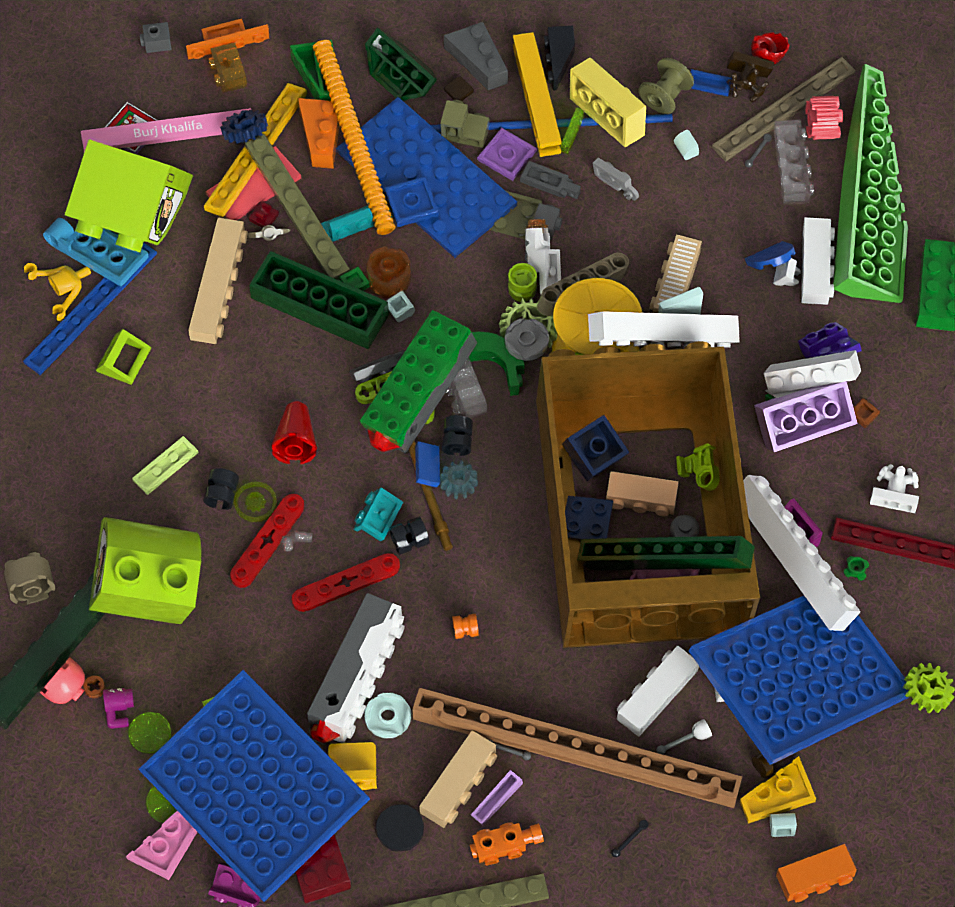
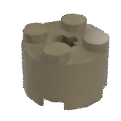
M32 552L26 557L9 560L5 563L4 577L10 600L15 604L18 601L27 600L28 605L49 598L48 593L51 590L55 591L49 562L41 557L40 553Z

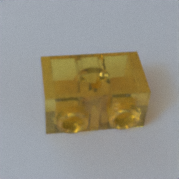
M235 42L210 48L211 57L208 58L211 70H216L214 75L216 86H221L223 93L247 87L246 74Z

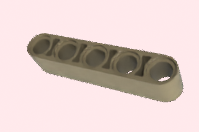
M613 253L543 289L537 304L538 311L545 316L553 315L559 296L569 286L581 280L605 278L616 282L620 281L624 277L629 265L628 257L623 253Z

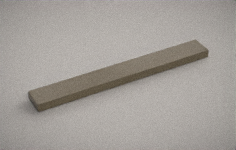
M843 57L839 58L712 144V148L726 162L763 137L764 134L769 133L804 109L806 101H809L810 98L813 96H823L854 75L856 70Z

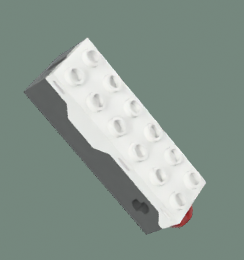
M369 593L366 594L307 713L309 730H311L310 734L316 741L326 743L335 740L345 743L347 738H352L356 729L354 725L356 718L361 719L366 708L363 704L366 698H371L374 693L375 685L373 684L376 677H382L385 670L383 663L386 657L391 658L395 649L393 643L396 638L400 639L405 626L402 625L404 616H402L401 606Z

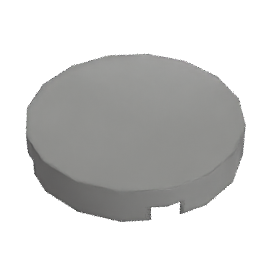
M518 319L512 322L506 329L505 346L508 352L517 359L524 361L535 360L542 356L548 348V330L538 320Z

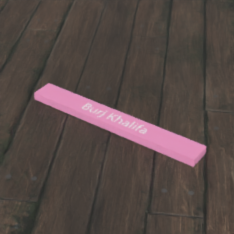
M251 108L81 131L83 149L85 152L89 139L119 149L222 135L220 127L223 121H227V117H231L233 113L239 114L242 110H250Z

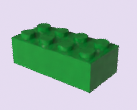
M925 239L921 259L916 327L955 331V242Z

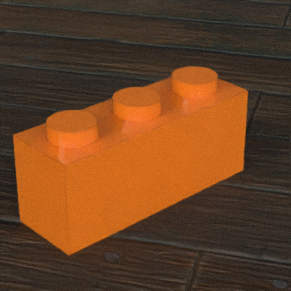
M843 844L781 867L777 870L776 877L787 901L794 900L795 902H800L808 898L810 893L816 891L817 894H822L830 890V886L839 883L840 886L850 883L857 869L846 845Z

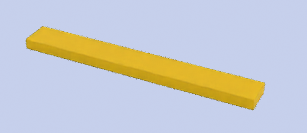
M287 83L265 115L268 126L266 127L267 131L262 132V134H265L271 145L274 144L299 107L298 98L306 97L307 90L305 88ZM245 146L205 203V211L224 217L258 166Z

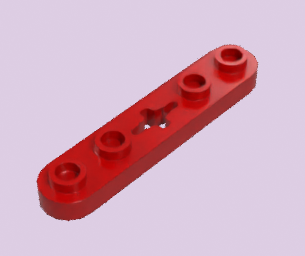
M289 494L282 499L232 568L230 578L236 587L245 588L253 582L304 510V500L300 495ZM274 531L273 536L271 538L273 543H267L262 548L264 544V540L262 538H268Z
M383 554L304 586L293 593L292 604L298 611H309L385 580L398 573L400 569L399 559L394 554ZM343 578H346L347 580L354 579L350 582L349 587H346L345 585H339L342 583Z

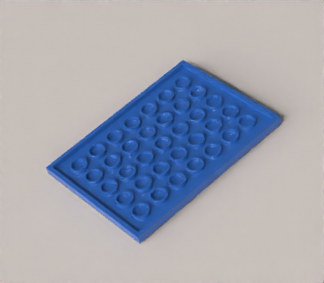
M801 596L692 645L689 649V653L770 765L909 698L905 696L909 690L903 688L906 683L905 677L859 615L856 616L844 631L829 630L805 596Z
M244 670L139 768V771L263 902L370 800L367 794Z

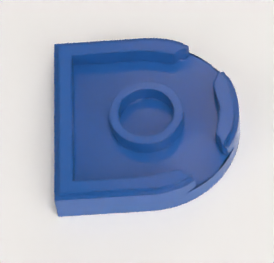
M782 241L746 257L745 261L748 266L762 270L764 265L772 264L773 267L788 262L791 260V255H795L796 252L792 244Z

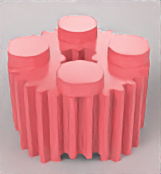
M813 96L809 101H806L807 137L813 138V140L840 138L841 131L838 123L843 121V111L838 109L839 96Z

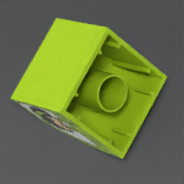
M89 139L65 215L78 219L76 232L100 239L104 228L119 233L115 245L141 253L144 241L159 245L166 236L186 197L193 175L173 166Z
M104 517L101 521L89 610L182 624L196 604L201 566V541L199 534L192 531Z

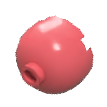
M69 657L41 690L40 694L57 704H65L71 699L76 701L85 691L81 688L85 682L83 669L76 661Z

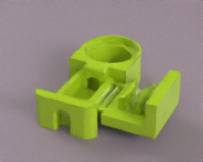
M707 443L695 448L693 452L696 454L685 458L677 456L678 475L690 477V473L694 472L699 487L708 491L714 490L720 481L719 467L714 465L713 450L716 447ZM711 474L710 483L705 485L706 476Z

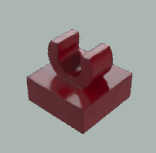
M260 202L249 217V222L262 228L266 225H272L279 215V211L272 208L269 204Z

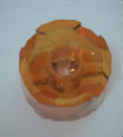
M384 246L370 254L367 262V279L370 282L371 290L381 297L389 298L400 291L404 292L408 289L411 282L410 260L403 250L399 248L398 250L388 249L387 246Z

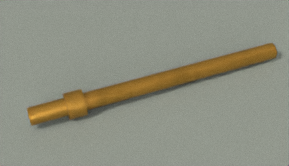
M414 440L408 450L416 470V443ZM421 484L435 523L433 526L435 533L440 537L444 550L448 551L453 548L448 535V525L443 521L432 487Z

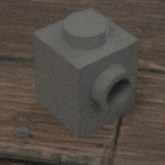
M168 22L143 25L144 34H140L141 47H146V53L172 50Z
M539 203L531 228H548L550 240H552L555 230L559 231L562 225L563 218H560V209L550 204L544 205Z

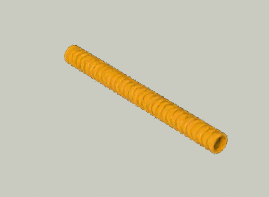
M320 40L313 45V50L315 51L319 68H321V74H323L339 125L342 127L341 131L344 133L343 137L346 139L345 142L348 145L347 148L350 151L349 154L352 157L356 174H358V180H360V186H362L366 203L373 214L374 226L377 228V234H389L396 227L393 224V218H391V212H389L379 178L376 176L377 172L374 170L375 167L372 164V158H370V153L368 152L352 101L349 99L350 95L347 93L348 89L345 87L346 84L343 81L344 78L341 75L342 72L339 69V64H337L331 41Z

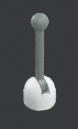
M702 719L694 724L692 733L665 746L660 745L656 751L663 755L666 750L693 737L704 740L711 737L712 733L706 721Z

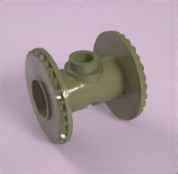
M667 57L662 58L657 64V69L662 76L656 84L643 82L639 86L638 93L648 107L661 114L669 115L675 110L674 99L678 96L681 89L690 90L694 85V79L686 66L675 59Z

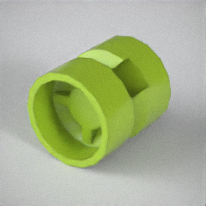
M518 263L509 270L508 291L514 300L521 302L523 298L524 301H529L536 294L537 272L530 264Z

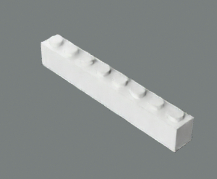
M597 312L588 314L589 341L599 342V346L613 345V342H616V346H629L630 342H633L635 347L646 346L647 343L663 346L664 343H667L668 347H681V344H684L685 347L690 343L703 341L709 343L711 347L717 344V347L730 348L731 343H739L738 316Z
M747 475L743 482L750 521L828 629L844 631L861 612L855 605L856 601L844 590L843 583L834 576L829 564L818 554V549L806 538L805 531L793 520V515L782 505L780 497L771 490L769 482L762 476Z

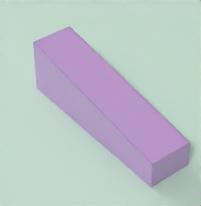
M510 770L474 810L471 816L483 826L523 784L522 779Z

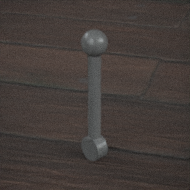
M764 134L762 143L751 158L745 161L746 167L750 168L753 166L754 159L765 144L771 141L772 136L770 134Z
M494 743L497 749L521 756L524 760L531 758L529 751L521 752Z

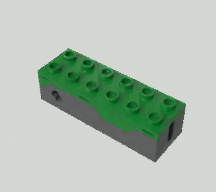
M434 310L431 311L360 420L368 432L370 443L374 448L381 452L397 449L406 454L477 345V341L469 328Z

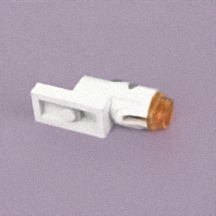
M534 219L528 220V225L525 229V260L539 273L541 294L543 289L561 280L560 249H550V236L546 220Z

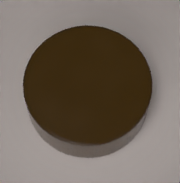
M762 753L752 758V764L761 777L766 778L773 773V765L767 762Z

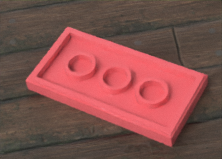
M276 146L273 147L294 182L300 180L301 174ZM258 167L226 213L225 217L227 219L238 220L254 210L260 202H266L275 196ZM218 184L206 191L208 197L211 196Z

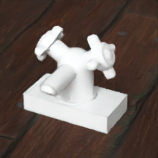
M892 464L884 466L880 470L877 480L881 481L884 478L888 480L887 490L874 487L870 504L915 513L919 496L905 494L907 484H912L914 488H918L916 472L908 468L907 472L909 475H905V468L899 466L894 474L890 471L894 467Z

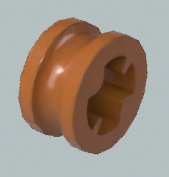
M90 676L85 680L83 688L88 697L99 698L103 695L105 684L101 677ZM96 683H99V690L94 689L93 691H90V684L95 685Z

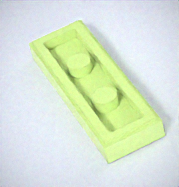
M182 436L136 474L132 480L149 495L199 452Z

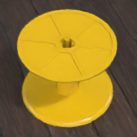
M590 278L572 284L559 296L554 307L553 321L557 332V339L552 341V352L560 349H569L574 351L575 355L594 354L597 349L602 347H616L620 349L621 353L639 352L640 347H635L633 342H630L629 346H616V342L609 346H599V342H590L588 314L642 313L638 299L627 287L610 279Z

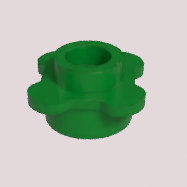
M848 557V565L844 569V575L846 577H855L860 581L864 580L869 562L861 557Z

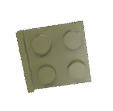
M506 191L517 201V206L513 210L510 209L506 216L500 217L494 222V226L489 230L525 239V229L531 228L539 203L542 204V200Z

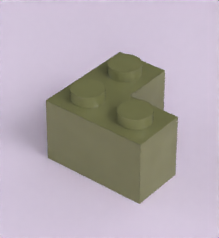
M447 100L440 123L442 136L451 142L484 148L490 126L489 117L481 113H468V105L460 100Z

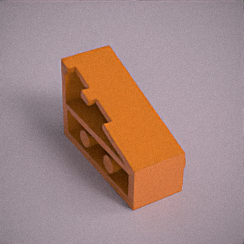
M298 98L299 112L312 167L333 169L340 128L333 103L328 100Z

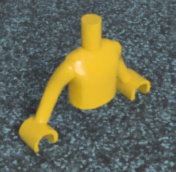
M27 263L24 266V272H30L28 274L30 280L36 279L37 276H49V283L58 296L71 291L62 305L57 304L53 307V314L60 313L57 315L58 321H62L66 317V310L79 294L82 288L80 279L91 274L87 266L76 272L66 265L49 270H37V266L33 263Z

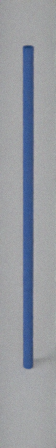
M672 114L646 115L645 123L673 121ZM592 118L556 119L558 127L599 125ZM531 120L489 122V130L532 128ZM431 125L436 131L441 132V125Z

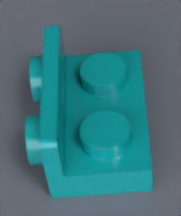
M379 488L367 495L364 501L366 506L355 517L356 525L353 530L358 532L362 529L377 540L382 541L385 539L389 527H391L403 501L383 488Z

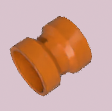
M476 613L468 614L464 618L460 615L452 616L455 639H461L464 635L471 637L479 636Z

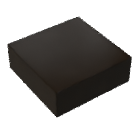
M461 76L444 87V91L453 100L463 101L474 93V89Z

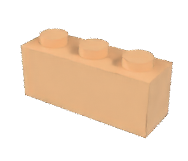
M611 471L606 500H613V509L619 510L625 507L632 508L638 513L652 511L659 516L674 515L678 481Z

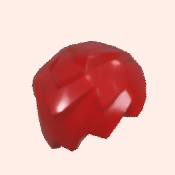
M769 32L755 35L751 44L752 56L772 61L775 65L785 56L790 44L788 43V38L782 36L781 33Z

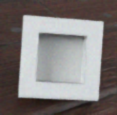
M791 258L788 262L777 266L773 284L778 286L797 285L799 281L794 278V275L801 274V270L796 267L797 261Z

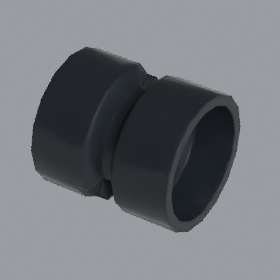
M452 415L444 419L442 451L445 454L454 455V453H460L459 456H466L471 453L473 421L470 418L462 415Z
M212 469L208 479L209 486L206 488L203 499L204 503L209 507L216 508L218 500L223 501V510L231 509L235 498L233 491L237 490L239 476L227 469Z
M420 516L408 520L406 525L400 523L389 527L390 536L397 548L398 555L412 551L413 546L420 548L430 544L426 527ZM407 533L410 537L409 540H407L405 534Z

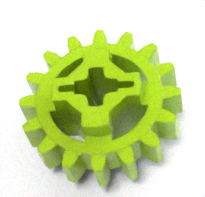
M920 663L917 668L913 667L904 679L906 683L903 688L909 690L905 696L912 697V705L919 704L918 710L921 711L925 707L927 713H931L933 709L936 713H939L942 708L945 710L955 697L952 695L955 688L950 686L953 679H947L948 672L941 673L940 666L933 669L931 663H928L926 667Z

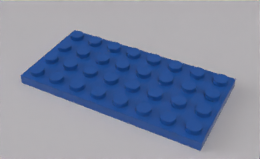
M399 97L361 127L370 158H372V164L375 167L374 170L377 172L376 176L379 178L385 196V187L426 176L439 211V216L415 223L454 258L494 226V222L500 217L506 216L510 209L513 210L517 206V201ZM344 141L336 148V152L354 167L352 157L349 154L350 151L347 148L348 145Z

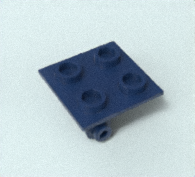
M568 496L565 510L568 538L580 540L607 538L613 500Z

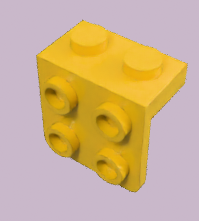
M335 743L329 745L328 756L362 790L377 789L376 745L374 743Z

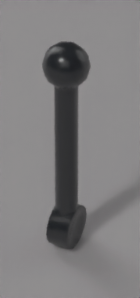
M641 820L639 827L618 848H614L611 851L612 856L619 857L621 851L642 830L648 828V822Z

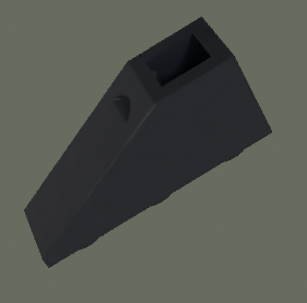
M573 25L548 27V35L544 36V48H549V53H546V66H552V71H548V83H553V91L557 90L575 54Z

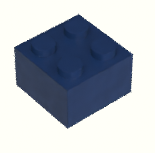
M605 415L568 437L562 443L586 481H589L620 461L629 453Z

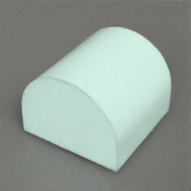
M685 130L675 137L674 144L685 160L699 155L698 144L689 130Z
M403 291L386 300L388 302V309L397 322L405 320L415 312L414 306Z
M795 813L770 814L772 837L795 835L797 826Z

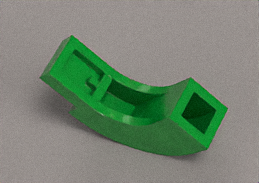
M472 332L477 345L467 358V361L489 360L499 364L506 373L510 396L519 395V387H523L521 374H524V361L515 358L508 352L504 337L490 332Z

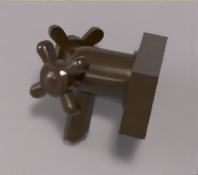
M734 51L727 61V69L741 72L740 80H737V74L734 72L731 74L732 80H727V84L732 90V96L736 98L738 96L737 90L741 91L742 88L751 90L755 94L750 101L755 102L757 98L764 94L765 88L769 85L766 81L761 87L756 84L757 76L768 78L773 70L774 62Z

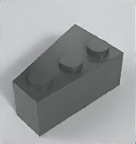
M483 22L444 35V49L454 56L487 90L508 84V70Z

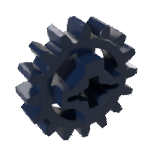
M250 109L242 110L239 114L233 113L231 117L226 118L227 121L222 122L220 127L224 140H229V143L236 141V144H239L240 142L246 143L249 139L255 140L256 137L262 136V132L267 131L268 123L264 113H260L259 110L253 112Z

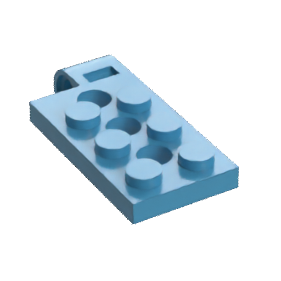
M57 218L43 233L44 239L51 246L121 287L149 257L148 252L143 249L140 253L115 245L118 235L104 228L101 238L97 239L76 231L74 232L72 226L62 218ZM81 237L89 238L85 242L78 241V239ZM98 247L106 248L103 252L95 251ZM113 258H123L120 262L112 261Z

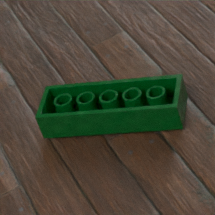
M272 251L269 252L249 285L252 299L368 350L389 316L387 301Z

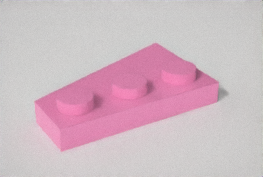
M176 811L162 824L158 831L152 836H148L140 847L135 851L132 850L126 857L128 860L169 880L196 836L197 831Z

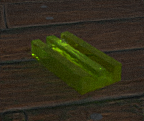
M576 107L561 143L562 153L569 154L582 124L584 110Z

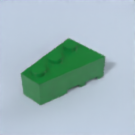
M316 42L290 45L291 61L316 100L331 101L323 74H321V68H319V63L313 50V45Z

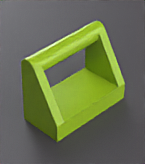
M122 329L113 337L96 371L132 385L151 347ZM124 344L141 349L127 375L113 367Z

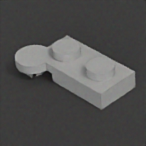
M600 158L593 162L594 174L600 180L617 191L623 189L624 197L626 196L627 200L632 199L635 201L639 198V194L632 186L631 178L626 172L619 171L610 162H605Z

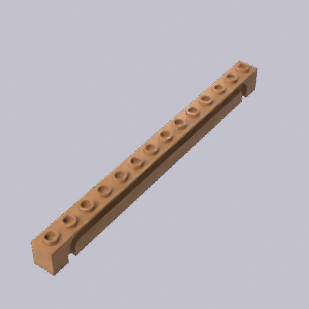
M419 688L413 706V720L467 735L473 730L484 738L496 743L727 807H735L742 776Z

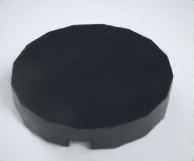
M397 804L388 807L380 814L377 819L376 832L379 841L384 847L396 852L408 851L417 846L421 841L424 833V823L422 816L416 809L408 805Z

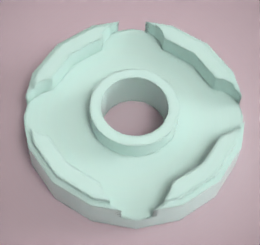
M395 693L379 694L374 699L372 698L365 708V723L368 729L374 735L381 738H394L401 735L408 729L411 722L410 706L402 696ZM385 710H391L395 716L387 721L381 717V714Z

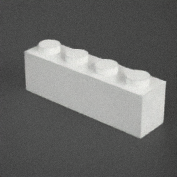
M804 218L801 303L828 305L829 297L833 298L834 285L830 284V278L834 277V265H830V259H834V246H831V241H834L835 228L831 227V219Z
M854 350L772 364L764 372L769 394L856 380L861 372L857 352Z
M679 646L673 651L668 650L663 656L660 666L658 668L654 666L647 675L648 679L643 684L639 683L632 691L633 696L628 701L626 699L623 700L617 708V720L638 737L699 669V665L694 658Z

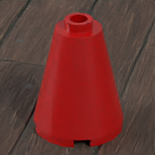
M299 401L291 402L286 406L271 445L273 456L285 464H290V460H301L300 464H305L316 456L317 446L308 407Z

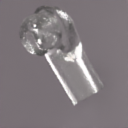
M290 532L282 537L280 541L282 543L281 549L283 551H292L293 544L297 542L312 544L313 532Z

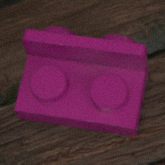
M223 862L218 864L213 886L209 889L208 895L214 896L213 899L218 902L227 903L230 901L236 903L237 907H256L259 904L260 897L228 864Z

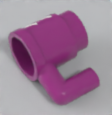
M132 688L103 690L107 726L110 729L129 727L128 717L116 719L115 711L134 707Z

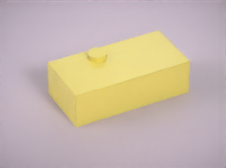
M588 58L570 69V99L624 147L645 136L646 105L636 98L627 87L620 84L592 58Z

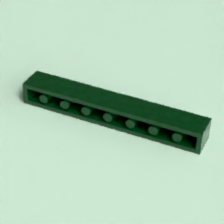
M742 536L581 539L577 561L591 570L751 568L755 546Z

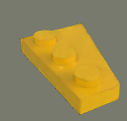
M799 756L784 769L782 768L776 772L769 780L761 783L740 799V804L748 823L770 817V814H780L816 802L815 794Z

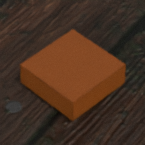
M864 398L853 407L857 422L864 428L880 414V411Z

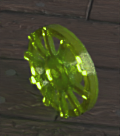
M250 482L238 489L234 498V507L237 514L250 522L266 520L272 515L277 506L274 490L262 482ZM250 487H262L268 490L273 497L271 509L259 517H250L243 514L238 507V498L244 490ZM259 492L248 494L245 502L247 510H252L251 512L254 513L255 511L260 512L262 508H265V497Z

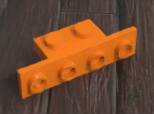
M238 19L203 28L201 31L204 41L186 45L188 60L193 58L200 59L208 54H218L227 49L241 48L254 42H263L269 39L268 25L245 30L243 20Z

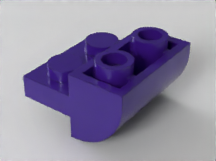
M837 322L826 324L824 328L811 332L798 340L800 349L806 359L854 350L857 353L862 351L860 343L849 337L847 329Z

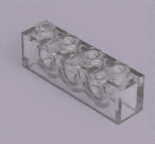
M801 120L775 121L773 133L783 205L809 203L810 196L814 195L813 183H809L811 166L806 162V159L809 157L808 146H804L806 129L802 128Z

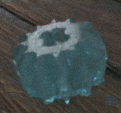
M462 460L459 462V465L452 461L450 467L444 466L443 473L440 474V487L442 490H446L447 497L454 493L455 500L458 499L459 494H462V497L466 499L467 492L473 494L475 492L474 487L478 486L477 472L472 470L471 464L464 466Z

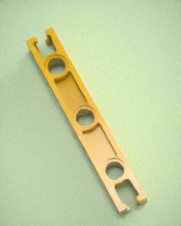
M534 32L513 35L514 55L539 156L561 154V138Z

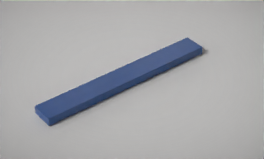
M143 243L142 249L148 252L149 257L121 287L104 277L23 361L24 364L41 375L157 255V252Z

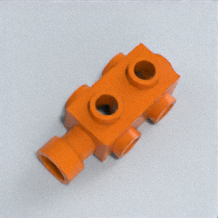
M509 822L502 824L500 828L495 830L483 829L478 831L476 835H473L474 844H470L473 859L478 858L479 863L485 862V865L488 866L498 863V858L508 856L509 859L519 858L522 856V852L526 851L525 844L534 842L535 845L544 842L539 823L530 825L529 829L521 830L519 823L513 824ZM512 835L515 836V838H514L513 840H508V839L506 838V837L512 836ZM485 842H492L489 847L483 845Z

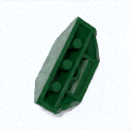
M377 27L365 43L370 75L395 98L399 97L402 101L425 97L437 81L433 71L402 43Z

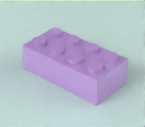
M847 382L810 387L754 405L764 444L767 449L773 452L857 424Z

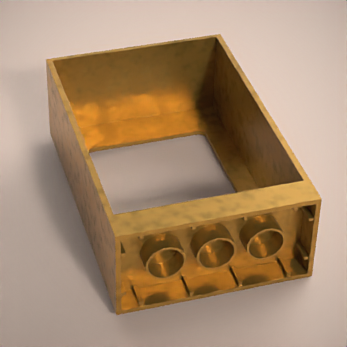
M698 341L686 345L684 349L666 350L663 345L650 344L642 347L639 352L621 353L620 349L616 347H602L597 349L594 354L575 355V352L572 350L560 349L551 352L548 357H542L536 403L563 648L704 639L754 618L760 600L754 554L751 568L711 569L712 575L585 583L583 564L577 561L580 539L568 538L565 518L568 496H575L571 457L562 443L568 437L605 415L617 434L687 429L693 434L695 448L707 443L716 447L713 450L714 465L719 467V484L712 491L700 487L706 536H742L752 544L724 347H711L707 342ZM559 458H562V468H560ZM711 474L706 476L705 485L710 483Z

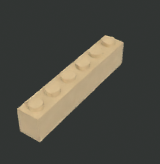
M224 218L217 219L188 330L190 340L216 344L218 337L222 338L224 325L221 323L223 318L226 319L228 316L229 306L226 304L227 300H231L233 296L231 284L232 280H237L238 268H236L237 262L242 261L243 249H241L242 243L246 244L248 231L244 229L243 221Z

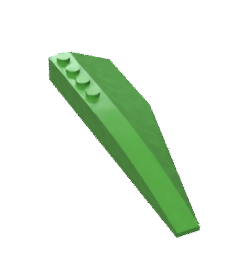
M864 64L857 89L844 163L833 285L834 290L850 297L901 303L904 292L908 225L907 221L903 220L901 222V213L905 212V207L900 199V193L902 192L901 184L897 181L899 169L895 144L891 142L890 137L893 132L892 126L888 124L887 115L890 113L884 99L887 94L883 72Z

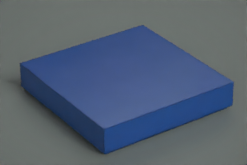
M426 176L384 188L397 227L439 216V211Z

